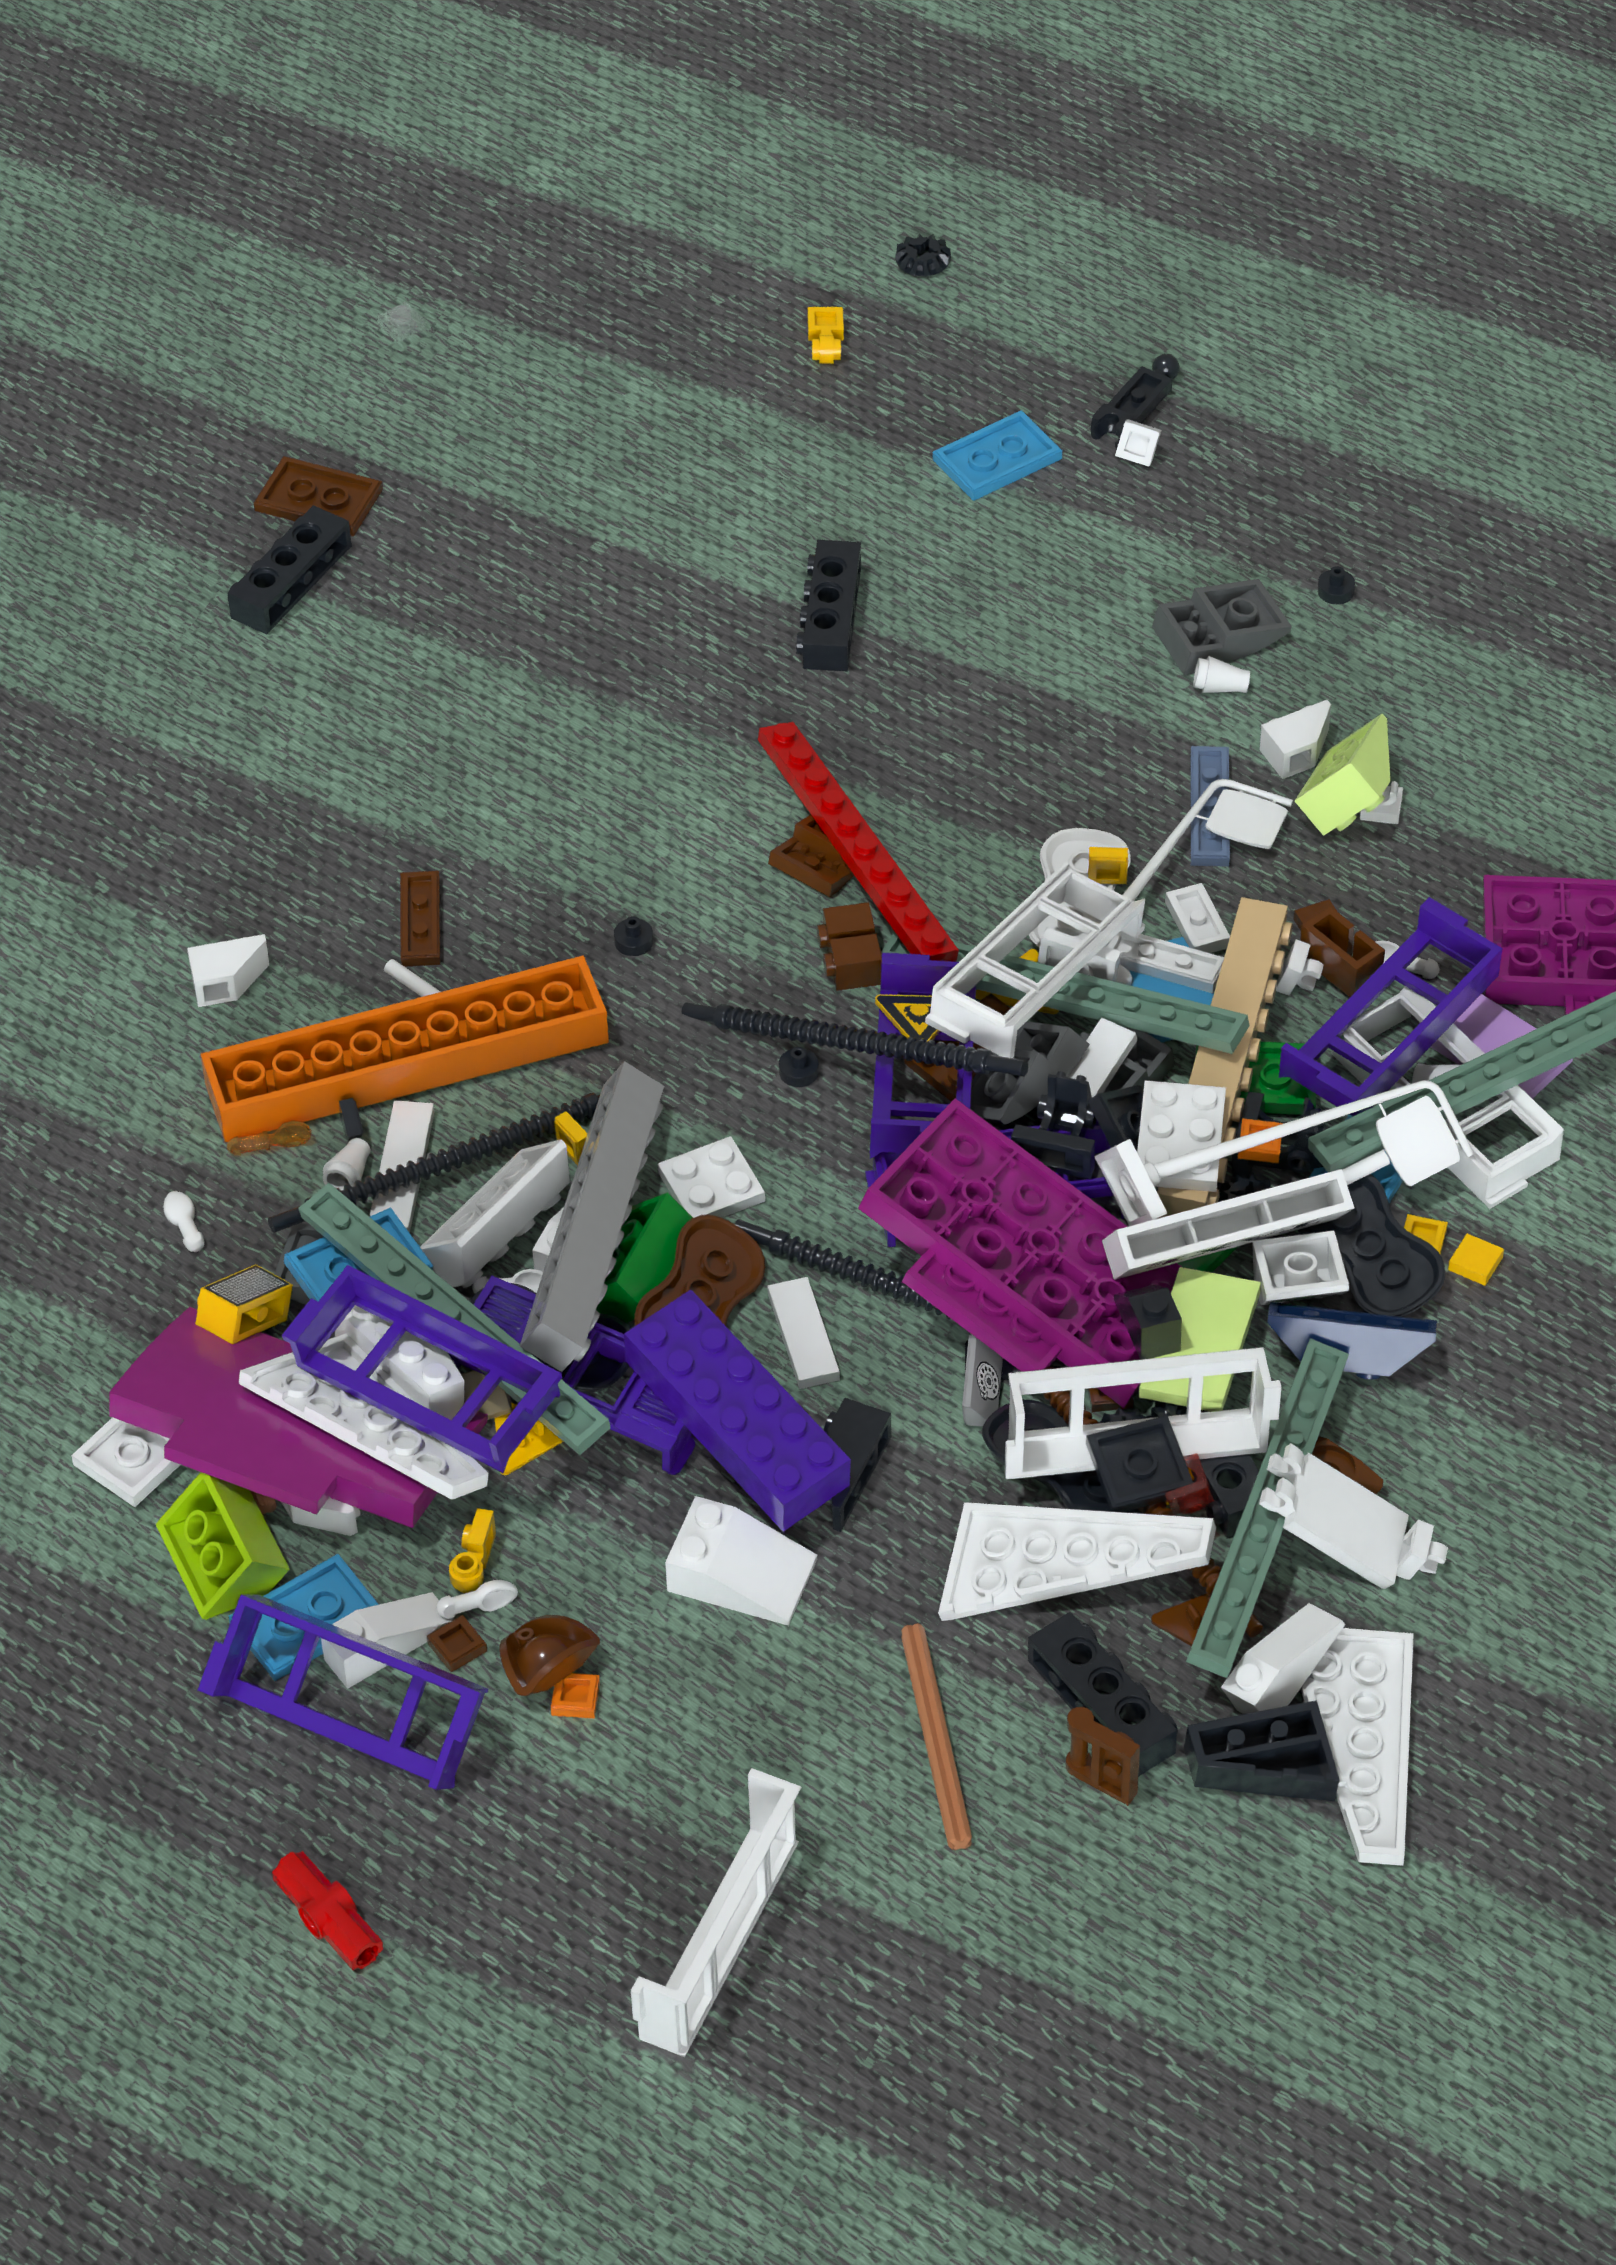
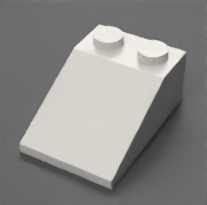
M695 1496L665 1562L667 1591L789 1626L817 1561V1554L736 1507Z

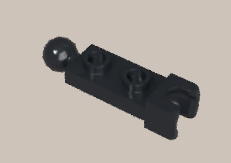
M1164 353L1154 359L1152 370L1141 366L1108 404L1104 403L1093 415L1091 420L1092 438L1098 440L1104 434H1116L1119 438L1115 442V448L1117 449L1125 421L1128 419L1142 424L1172 390V380L1177 377L1180 370L1177 358L1172 354Z

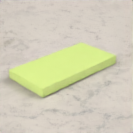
M1180 1267L1171 1296L1182 1318L1181 1351L1155 1358L1243 1349L1261 1292V1282ZM1235 1373L1203 1376L1201 1410L1211 1412L1223 1411ZM1189 1378L1141 1383L1139 1398L1187 1407Z

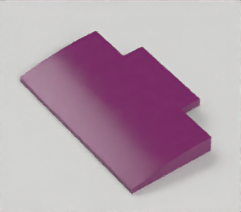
M1484 875L1483 937L1503 948L1499 976L1484 991V996L1497 1004L1564 1006L1565 1016L1615 992L1616 880Z
M956 1098L867 1189L858 1207L860 1211L921 1256L906 1272L902 1282L1021 1372L1046 1370L1056 1358L1068 1367L1140 1360L1115 1304L1114 1294L1150 1285L1167 1287L1171 1293L1179 1268L1182 1267L1175 1263L1114 1280L1102 1240L1115 1230L1128 1226ZM1141 1383L1096 1388L1124 1408L1139 1391Z
M189 1307L177 1317L143 1351L109 1392L110 1417L170 1438L164 1446L165 1459L316 1515L330 1497L413 1528L438 1493L240 1385V1370L293 1352L290 1343L258 1332L235 1344H230L196 1325L197 1309ZM478 1411L465 1428L479 1434L487 1423L488 1414Z

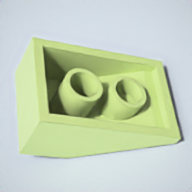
M1380 714L1326 751L1295 799V803L1323 836L1334 828H1337L1338 831L1344 830L1356 819L1357 816L1355 814L1363 809L1366 812H1370L1385 799L1383 792L1390 783L1387 718Z

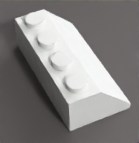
M561 1139L521 1149L420 1246L433 1264V1271L452 1287L462 1285L463 1288H467L474 1284L483 1275L481 1269L488 1262L496 1261L509 1250L507 1243L514 1236H521L530 1230L535 1224L533 1218L540 1211H546L553 1207L561 1199L559 1192L570 1183L567 1145Z

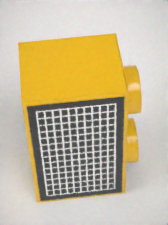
M255 1264L202 1287L197 1299L198 1309L195 1324L230 1344H235L287 1320L293 1284Z

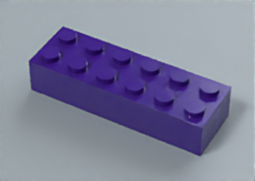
M689 1290L624 1333L625 1361L783 1532L850 1486L851 1459L692 1290Z

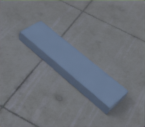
M1191 746L1190 809L1212 782L1220 779L1229 780V747ZM1229 787L1217 788L1197 815L1209 818L1222 791L1225 789L1229 790ZM1195 817L1191 822V866H1229L1230 839L1207 830L1205 826L1208 820Z

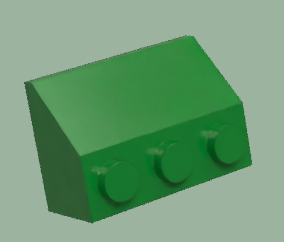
M668 1192L632 1206L630 1215L620 1229L624 1232V1236L617 1249L613 1252L612 1257L616 1259V1263L610 1274L605 1278L604 1284L608 1285V1289L596 1307L597 1312L613 1315L626 1323L635 1320V1312L639 1301L646 1293L662 1283L672 1270L679 1233L682 1227L693 1217Z

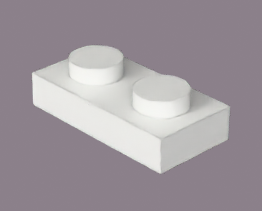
M1202 883L1166 892L1165 904L1190 948L1207 953L1227 949L1230 935Z

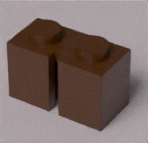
M869 902L823 908V924L817 925V938L819 947L827 948L828 953L823 954L826 977L833 976L836 991L881 985L882 956L877 935L872 934L875 933V926Z
M1329 906L1301 925L1300 941L1310 945L1307 959L1317 960L1324 965L1321 975L1347 996L1351 997L1384 963L1385 949L1361 930L1354 934L1355 925Z

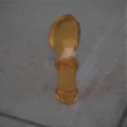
M290 1121L282 1124L273 1134L263 1131L261 1134L240 1138L238 1136L234 1137L227 1143V1150L229 1153L238 1156L242 1155L241 1153L266 1149L268 1151L271 1149V1146L296 1147L305 1144L311 1138L312 1130L309 1125L303 1122Z

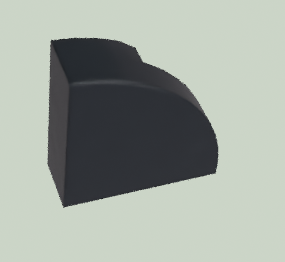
M353 1098L339 1101L340 1119L346 1139L351 1140L352 1138L362 1137L363 1129L356 1101Z

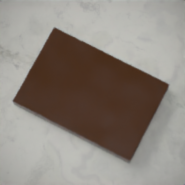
M283 456L254 501V510L296 521L314 505L348 520L350 534L354 537L381 494L383 484L382 481Z

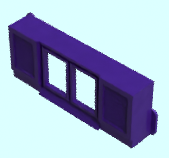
M491 1275L473 1305L520 1344L536 1294ZM596 1322L587 1336L591 1340L588 1351L579 1362L574 1360L563 1381L575 1390L574 1388L597 1351L601 1355L619 1363L624 1362V1334ZM448 1353L458 1370L463 1365L484 1374L477 1367ZM635 1371L614 1406L575 1390L609 1419L610 1430L661 1451L662 1470L668 1474L676 1475L681 1472L695 1449V1441L691 1438L692 1433Z

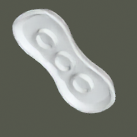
M1087 828L1060 830L1052 834L1045 841L1040 851V862L1044 871L1045 881L1065 862L1069 863L1068 868L1088 878L1089 847H1128L1121 838L1105 831ZM1128 849V867H1129V865H1130V852H1129V849ZM1117 884L1101 885L1114 891ZM1064 901L1060 904L1097 924L1102 922ZM1049 915L1029 934V937L1040 948L1041 937L1046 927L1084 939L1088 934Z

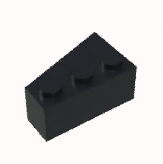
M1317 1700L1187 1726L1184 1750L1194 1787L1335 1801L1340 1780Z

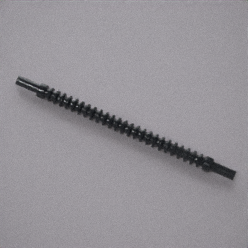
M686 1002L681 1011L682 1014L691 1018L712 1022L717 1028L721 1029L731 1028L733 1031L741 1030L744 1033L750 1031L752 1034L760 1033L762 1036L769 1034L772 1038L779 1036L781 1039L788 1038L791 1041L798 1040L801 1043L807 1041L809 1044H815L817 1042L819 1046L827 1045L830 1048L836 1046L838 1049L846 1048L848 1051L856 1050L859 1053L865 1051L867 1054H873L875 1052L877 1056L885 1055L888 1058L894 1056L896 1059L904 1058L906 1061L914 1059L917 1063L924 1061L927 1065L934 1063L936 1066L944 1065L946 1068L953 1066L956 1070L963 1068L965 1071L973 1070L979 1074H989L991 1071L1024 1077L1029 1069V1064L1025 1060L996 1056L988 1049L979 1048L976 1050L974 1047L966 1049L964 1045L956 1047L953 1043L946 1045L944 1042L936 1043L934 1040L926 1041L923 1038L917 1040L915 1037L907 1038L904 1035L897 1037L894 1033L887 1035L885 1032L877 1033L875 1030L868 1032L865 1028L858 1030L856 1027L848 1028L846 1025L838 1026L836 1023L829 1025L827 1022L819 1023L817 1020L810 1022L807 1018L800 1020L798 1017L790 1018L788 1015L781 1017L778 1013L772 1015L770 1012L762 1013L760 1010L753 1012L751 1009L743 1010L741 1007L734 1008L731 1005L720 1004L717 1007Z
M586 1094L581 1097L580 1102L577 1099H573L571 1106L567 1103H562L560 1110L557 1107H552L550 1113L542 1111L540 1117L536 1114L531 1115L530 1121L522 1118L520 1125L516 1122H511L509 1129L506 1126H501L499 1132L490 1130L489 1136L484 1133L480 1134L479 1140L471 1137L468 1144L460 1141L458 1148L450 1145L447 1152L444 1149H439L437 1156L429 1153L426 1160L423 1157H418L417 1163L409 1160L406 1167L398 1164L396 1171L388 1168L385 1175L377 1172L375 1179L366 1176L364 1183L356 1180L353 1187L350 1184H345L343 1191L339 1188L336 1189L356 1206L358 1201L366 1204L368 1197L377 1200L379 1193L387 1196L389 1189L398 1192L400 1185L408 1188L411 1181L414 1184H419L421 1177L424 1180H429L432 1173L435 1176H440L441 1170L449 1173L452 1166L460 1169L462 1162L470 1165L472 1158L481 1161L483 1154L491 1157L494 1150L497 1153H502L504 1146L507 1149H512L513 1143L521 1146L524 1143V1139L532 1142L534 1135L542 1138L545 1131L548 1134H553L555 1117L565 1111L579 1123H583L585 1117L593 1119L600 1094ZM300 1206L269 1217L268 1224L271 1231L275 1233L305 1222L298 1209Z
M740 1219L735 1222V1225L748 1233L758 1244L769 1247V1252L774 1255L783 1256L787 1254L788 1260H793L797 1257L799 1264L807 1261L810 1268L818 1265L820 1272L829 1269L831 1276L839 1273L842 1280L850 1277V1281L853 1284L861 1281L863 1288L871 1285L872 1291L876 1292L880 1288L883 1295H888L891 1292L894 1299H899L902 1296L904 1303H909L913 1300L915 1307H920L923 1304L926 1311H931L934 1308L936 1315L943 1313L902 1282L904 1275L896 1278L895 1272L891 1271L885 1274V1269L882 1267L874 1270L873 1264L870 1263L864 1266L863 1260H858L855 1263L852 1256H847L844 1259L841 1252L833 1255L831 1248H826L822 1251L820 1244L812 1247L809 1240L801 1243L799 1236L791 1239L790 1233L780 1229L772 1232Z

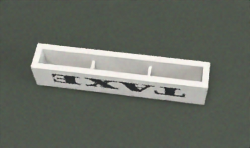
M1340 1169L1121 1228L1103 1239L1102 1243L1114 1280L1248 1244L1252 1241L1336 1220L1354 1209V1205L1343 1171Z

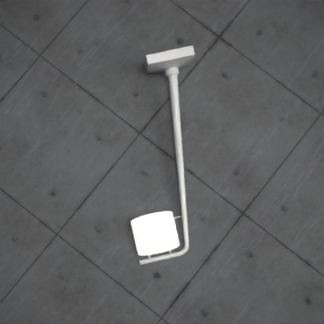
M1220 779L1212 782L1132 882L1123 896L1135 901L1195 817L1208 820L1205 827L1215 834L1250 846L1269 849L1272 847L1288 814L1286 808L1276 803L1291 807L1293 800L1233 780ZM1229 787L1239 790V792L1228 789L1223 790L1209 818L1197 815L1217 788ZM1046 927L1041 937L1038 963L1055 967L1083 939ZM1104 946L1078 973L1116 982L1121 951Z
M1422 1080L1153 1165L1150 1162L1142 1163L1130 1139L1094 1157L1128 1225L1133 1226L1155 1220L1167 1214L1155 1189V1186L1160 1184V1179L1379 1104L1385 1116L1376 1121L1379 1137L1395 1170L1408 1186H1412L1459 1162L1460 1156L1456 1144H1461L1467 1157L1473 1155L1474 1152L1444 1092L1434 1082ZM1426 1088L1434 1092L1441 1107L1437 1108L1430 1097L1424 1096L1386 1115L1381 1103ZM1440 1111H1444L1454 1133L1458 1138L1457 1140H1454L1451 1131Z

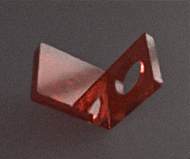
M1197 1453L1184 1457L1187 1468L1196 1474L1197 1481L1165 1493L1167 1502L1174 1515L1179 1513H1195L1205 1508L1207 1503L1214 1501Z

